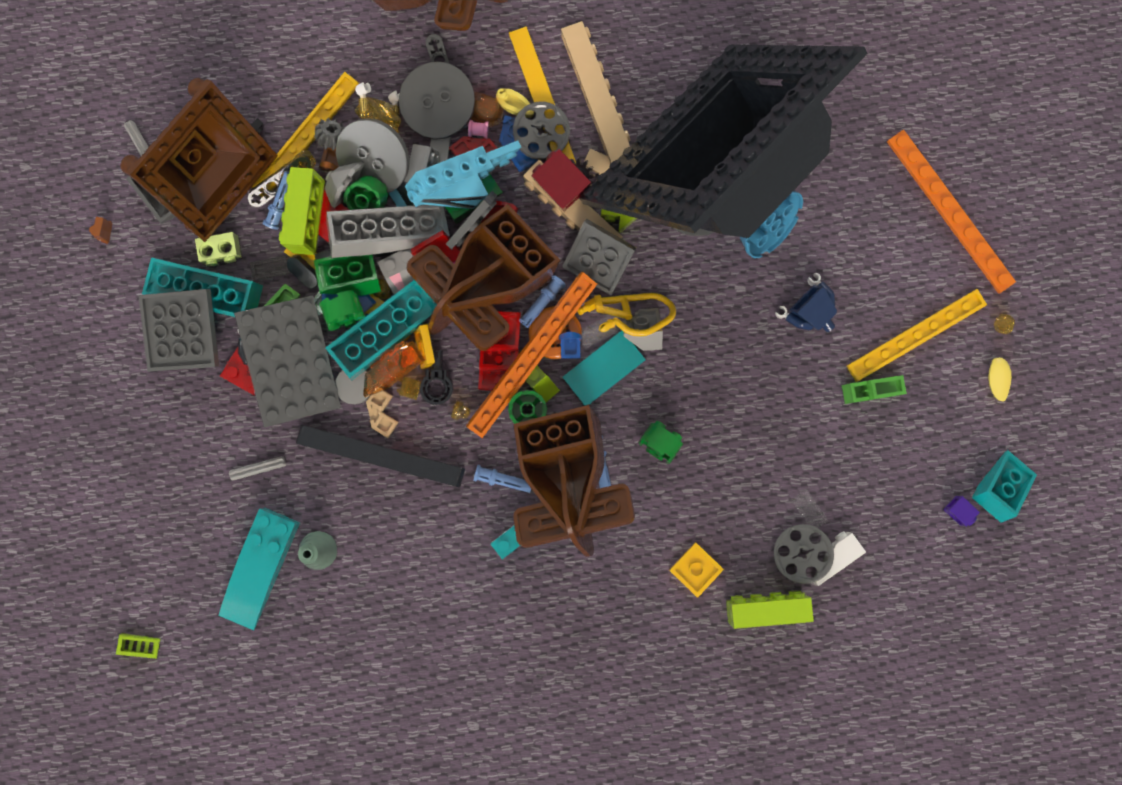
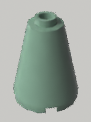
M311 532L300 542L298 558L310 569H325L334 562L337 556L336 541L325 532Z

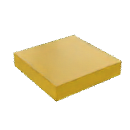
M426 324L420 325L414 331L415 342L419 349L418 357L421 369L429 368L435 363L428 325Z
M696 542L669 569L697 598L724 570Z

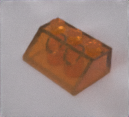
M413 341L398 343L394 346L395 350L393 352L389 351L382 356L383 360L370 365L371 369L365 373L363 395L365 398L389 389L425 361Z

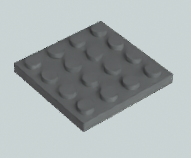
M211 289L138 295L148 372L219 366Z

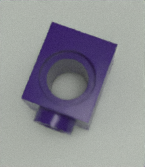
M955 496L943 509L960 526L966 527L972 525L977 520L976 516L980 513L963 496Z

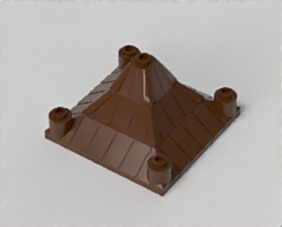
M194 78L188 85V93L192 96V99L182 108L180 113L175 116L169 123V126L162 131L140 158L135 155H127L122 159L120 167L125 174L133 178L177 217L187 230L206 242L278 155L212 81Z

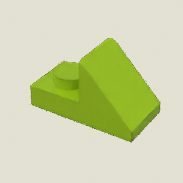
M601 209V217L606 222L619 220V234L637 219Z
M538 365L526 379V382L536 393L542 396L546 403L560 391Z

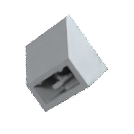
M413 144L409 160V170L404 182L408 183L417 171L440 163L439 152L429 146Z

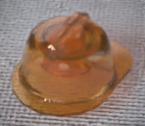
M474 92L475 106L470 120L477 123H485L487 121L489 122V127L501 123L504 109L500 106L497 99L483 93Z

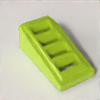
M121 633L118 639L116 655L157 659L160 638ZM126 640H130L128 650L124 649ZM134 641H138L136 651L132 650ZM142 641L146 642L144 652H140ZM150 642L154 643L152 653H148Z

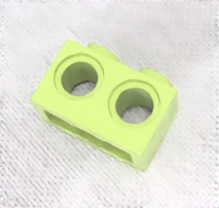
M233 232L210 236L206 242L199 238L195 239L198 260L204 265L206 264V266L218 265L217 262L221 261L232 263L236 262L237 258H242L238 235ZM231 244V250L225 253L226 246ZM213 248L212 254L207 256V250Z

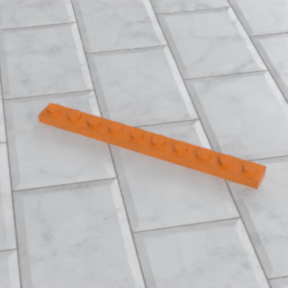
M903 129L889 139L887 143L998 294L1016 283L1015 279Z
M584 272L579 273L467 423L466 427L481 438L484 437L596 287L597 283Z

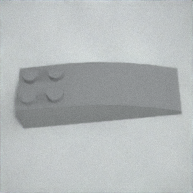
M420 205L418 207L403 206L327 212L326 226L332 258L372 255L413 248L441 230L450 237L443 206Z

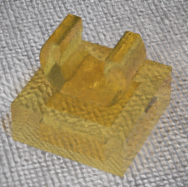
M408 377L400 379L399 382H402L401 389L396 390L399 395L417 400L421 381Z

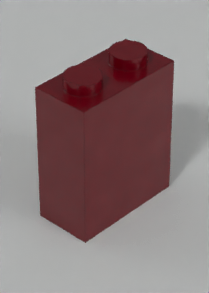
M558 149L556 152L555 150L546 157L547 161L543 165L539 164L533 169L531 177L565 212L583 195L584 190L592 186V184L570 159Z

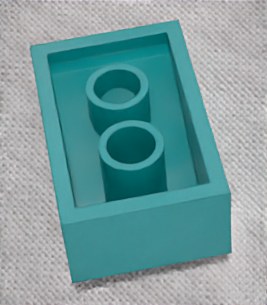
M1007 450L979 483L972 499L1002 523L1017 517L1037 474Z

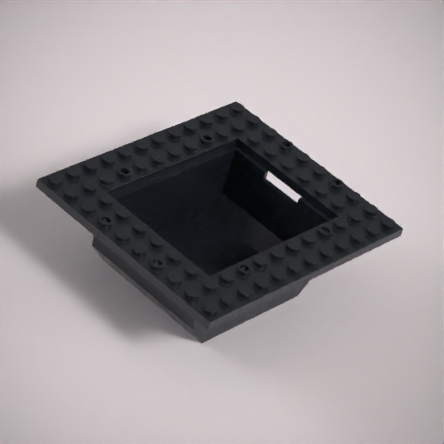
M731 44L724 49V53L714 59L712 65L707 70L701 72L699 78L688 85L687 90L675 98L674 103L665 109L656 121H653L648 126V129L639 135L635 142L626 148L623 154L613 161L604 173L597 177V181L584 190L583 195L579 198L580 201L588 206L691 233H696L699 229L723 235L749 238L829 154L832 120L822 101L868 54L865 47ZM758 78L783 79L781 81L782 86L762 85Z

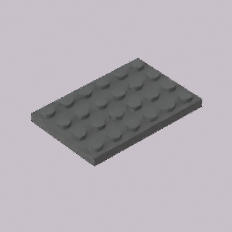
M313 295L234 313L264 428L341 408Z

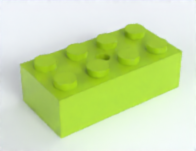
M290 167V173L287 174L286 178L288 188L284 194L285 211L282 212L281 216L283 226L279 233V241L281 245L294 254L314 255L317 249L325 180L314 169Z
M800 590L789 591L788 595L781 594V592L769 593L770 596L751 594L750 598L736 595L731 596L730 600H726L728 623L734 629L814 622L811 597L801 593Z

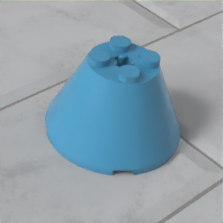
M794 190L749 238L740 237L748 255L752 258H761L762 253L766 251L772 252L789 235L799 218L796 216L798 209L803 207V197L799 192Z

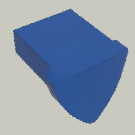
M576 332L560 334L561 359H580V340H582V335Z

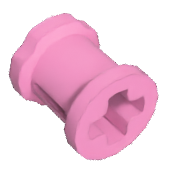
M469 120L468 137L474 135L483 136L487 139L489 122L477 123Z

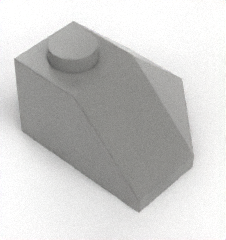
M363 162L340 166L327 174L325 179L327 183L324 189L332 207L335 208L344 201L346 189L359 179L364 166Z
M659 308L639 309L631 320L625 319L623 323L637 330L650 328L661 321ZM662 328L651 335L642 337L632 336L623 331L624 337L643 351L662 349Z

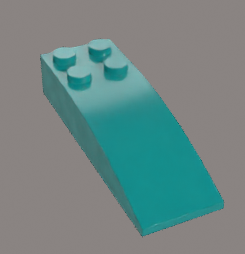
M151 258L142 295L211 289L213 312L235 318L234 313L258 308L263 285L237 277Z
M413 280L325 349L352 381L431 318L437 304Z
M260 508L235 565L218 616L255 630L300 522L267 508Z

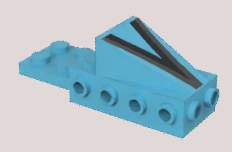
M515 141L487 153L484 147L481 146L417 171L405 185L408 198L414 203L415 207L424 204L474 209L488 195L482 179L486 178L489 172L495 169L494 167L498 165L503 167L509 164V160L517 156L516 152L521 148L519 141Z

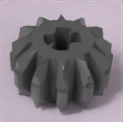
M329 118L326 121L321 119L319 124L315 126L314 137L318 141V145H324L325 150L331 148L334 151L338 137L344 129L343 122L337 123L336 119L331 121Z

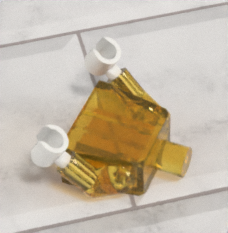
M362 82L358 84L355 90L360 98L354 112L361 119L370 118L382 121L399 133L397 128L401 123V119L399 117V94H397V91L392 92L388 96L389 101L392 103L391 105L386 101L366 97V94L371 91L369 83L364 84Z

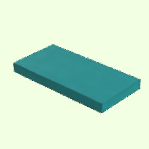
M620 331L562 378L584 406L600 397L646 359L635 345L624 337L623 331Z

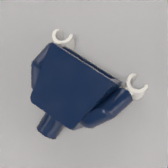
M814 273L813 276L817 281H813L810 277L808 278V284L812 287L789 309L791 313H787L786 307L779 306L785 313L779 315L775 312V315L780 319L785 317L787 322L800 329L809 331L823 328L826 332H830L835 327L831 318L837 313L835 294L825 282L820 281V274Z

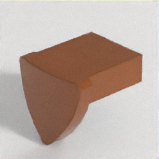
M324 148L319 168L328 172L334 171L339 167L336 158V148L334 151L331 148L326 150Z
M96 217L95 223L89 228V231L96 239L108 244L113 223L102 217Z

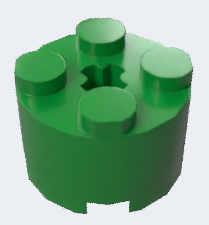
M364 175L346 189L344 204L346 203L350 210L384 208L388 201V188L386 184L377 178Z
M353 290L337 293L338 296L330 301L327 297L319 303L330 331L336 330L343 325L346 328L352 327L357 324V320L365 318L357 293H354Z
M520 391L509 402V417L516 424L546 416V402L535 391ZM525 406H532V414H523L525 411L523 408Z
M656 421L649 425L638 441V444L640 446L644 444L647 446L646 451L660 461L665 458L667 459L666 463L670 464L683 446L681 442L682 436L675 431L669 432L665 429L666 426L663 423Z

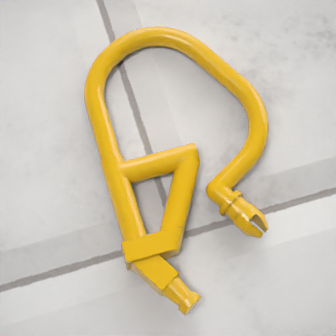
M641 293L601 298V295H595L594 298L585 302L577 311L579 315H582L587 311L591 312L596 309L598 313L615 316V318L608 319L607 322L601 324L599 331L606 332L616 325L625 333L638 337L655 333L671 323L676 316L674 303L659 293ZM655 299L667 305L670 311L665 319L643 330L632 329L617 318L632 319L629 306L630 301ZM621 303L623 310L603 305Z

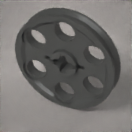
M548 102L531 103L525 106L515 118L513 124L514 141H519L521 145L519 150L532 159L547 160L546 157L552 152L547 149L549 142L557 144L556 152L558 149L563 151L569 140V121L565 113L554 104ZM546 110H553L555 116L552 119L546 118L544 116ZM528 111H534L536 118L528 120L525 114ZM563 125L566 131L563 134H557L555 127ZM541 127H544L546 134L542 133L539 135L537 128L541 129ZM526 128L528 130L527 136L520 137L517 134L518 129ZM536 143L539 146V150L535 153L528 150L529 144Z
M799 524L786 529L778 537L774 547V560L779 571L785 577L796 583L809 584L819 581L830 571L834 561V549L830 539L823 531L811 525ZM793 531H799L801 533V539L799 541H793L791 539V533ZM814 533H818L821 536V541L818 544H813L810 541V537ZM782 546H787L790 549L786 557H782L779 554V549ZM801 549H804L805 551H811L806 555V559H804L803 557H796L799 556V554H801ZM822 551H826L829 554V559L826 562H820L818 559V554ZM790 564L797 566V572L794 575L787 573V566ZM809 567L817 569V575L813 578L806 575V570Z

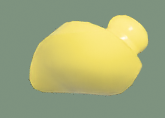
M501 88L497 91L496 99L504 110L517 116L525 106L530 104L523 95L514 90ZM534 111L526 112L525 117L532 118Z
M1000 357L992 360L988 374L991 392L999 401L1006 400L1011 385L1010 366L1005 359Z

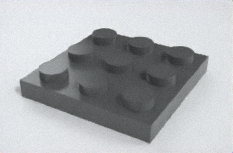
M493 191L488 194L446 243L449 248L452 249L455 245L459 247L496 205L495 199L497 195Z
M586 219L562 267L576 276L580 272H584L597 283V288L612 295L637 247Z

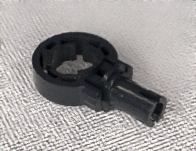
M433 350L435 363L431 366V379H429V369H425V377L420 384V393L426 402L440 405L451 397L453 384L448 377V369H444L443 379V350H438V358H436V350ZM432 380H440L445 385V393H447L448 387H450V391L444 400H441V398L445 394L440 397L428 394L432 398L430 400L424 393V386H426L425 390L427 393L429 383Z

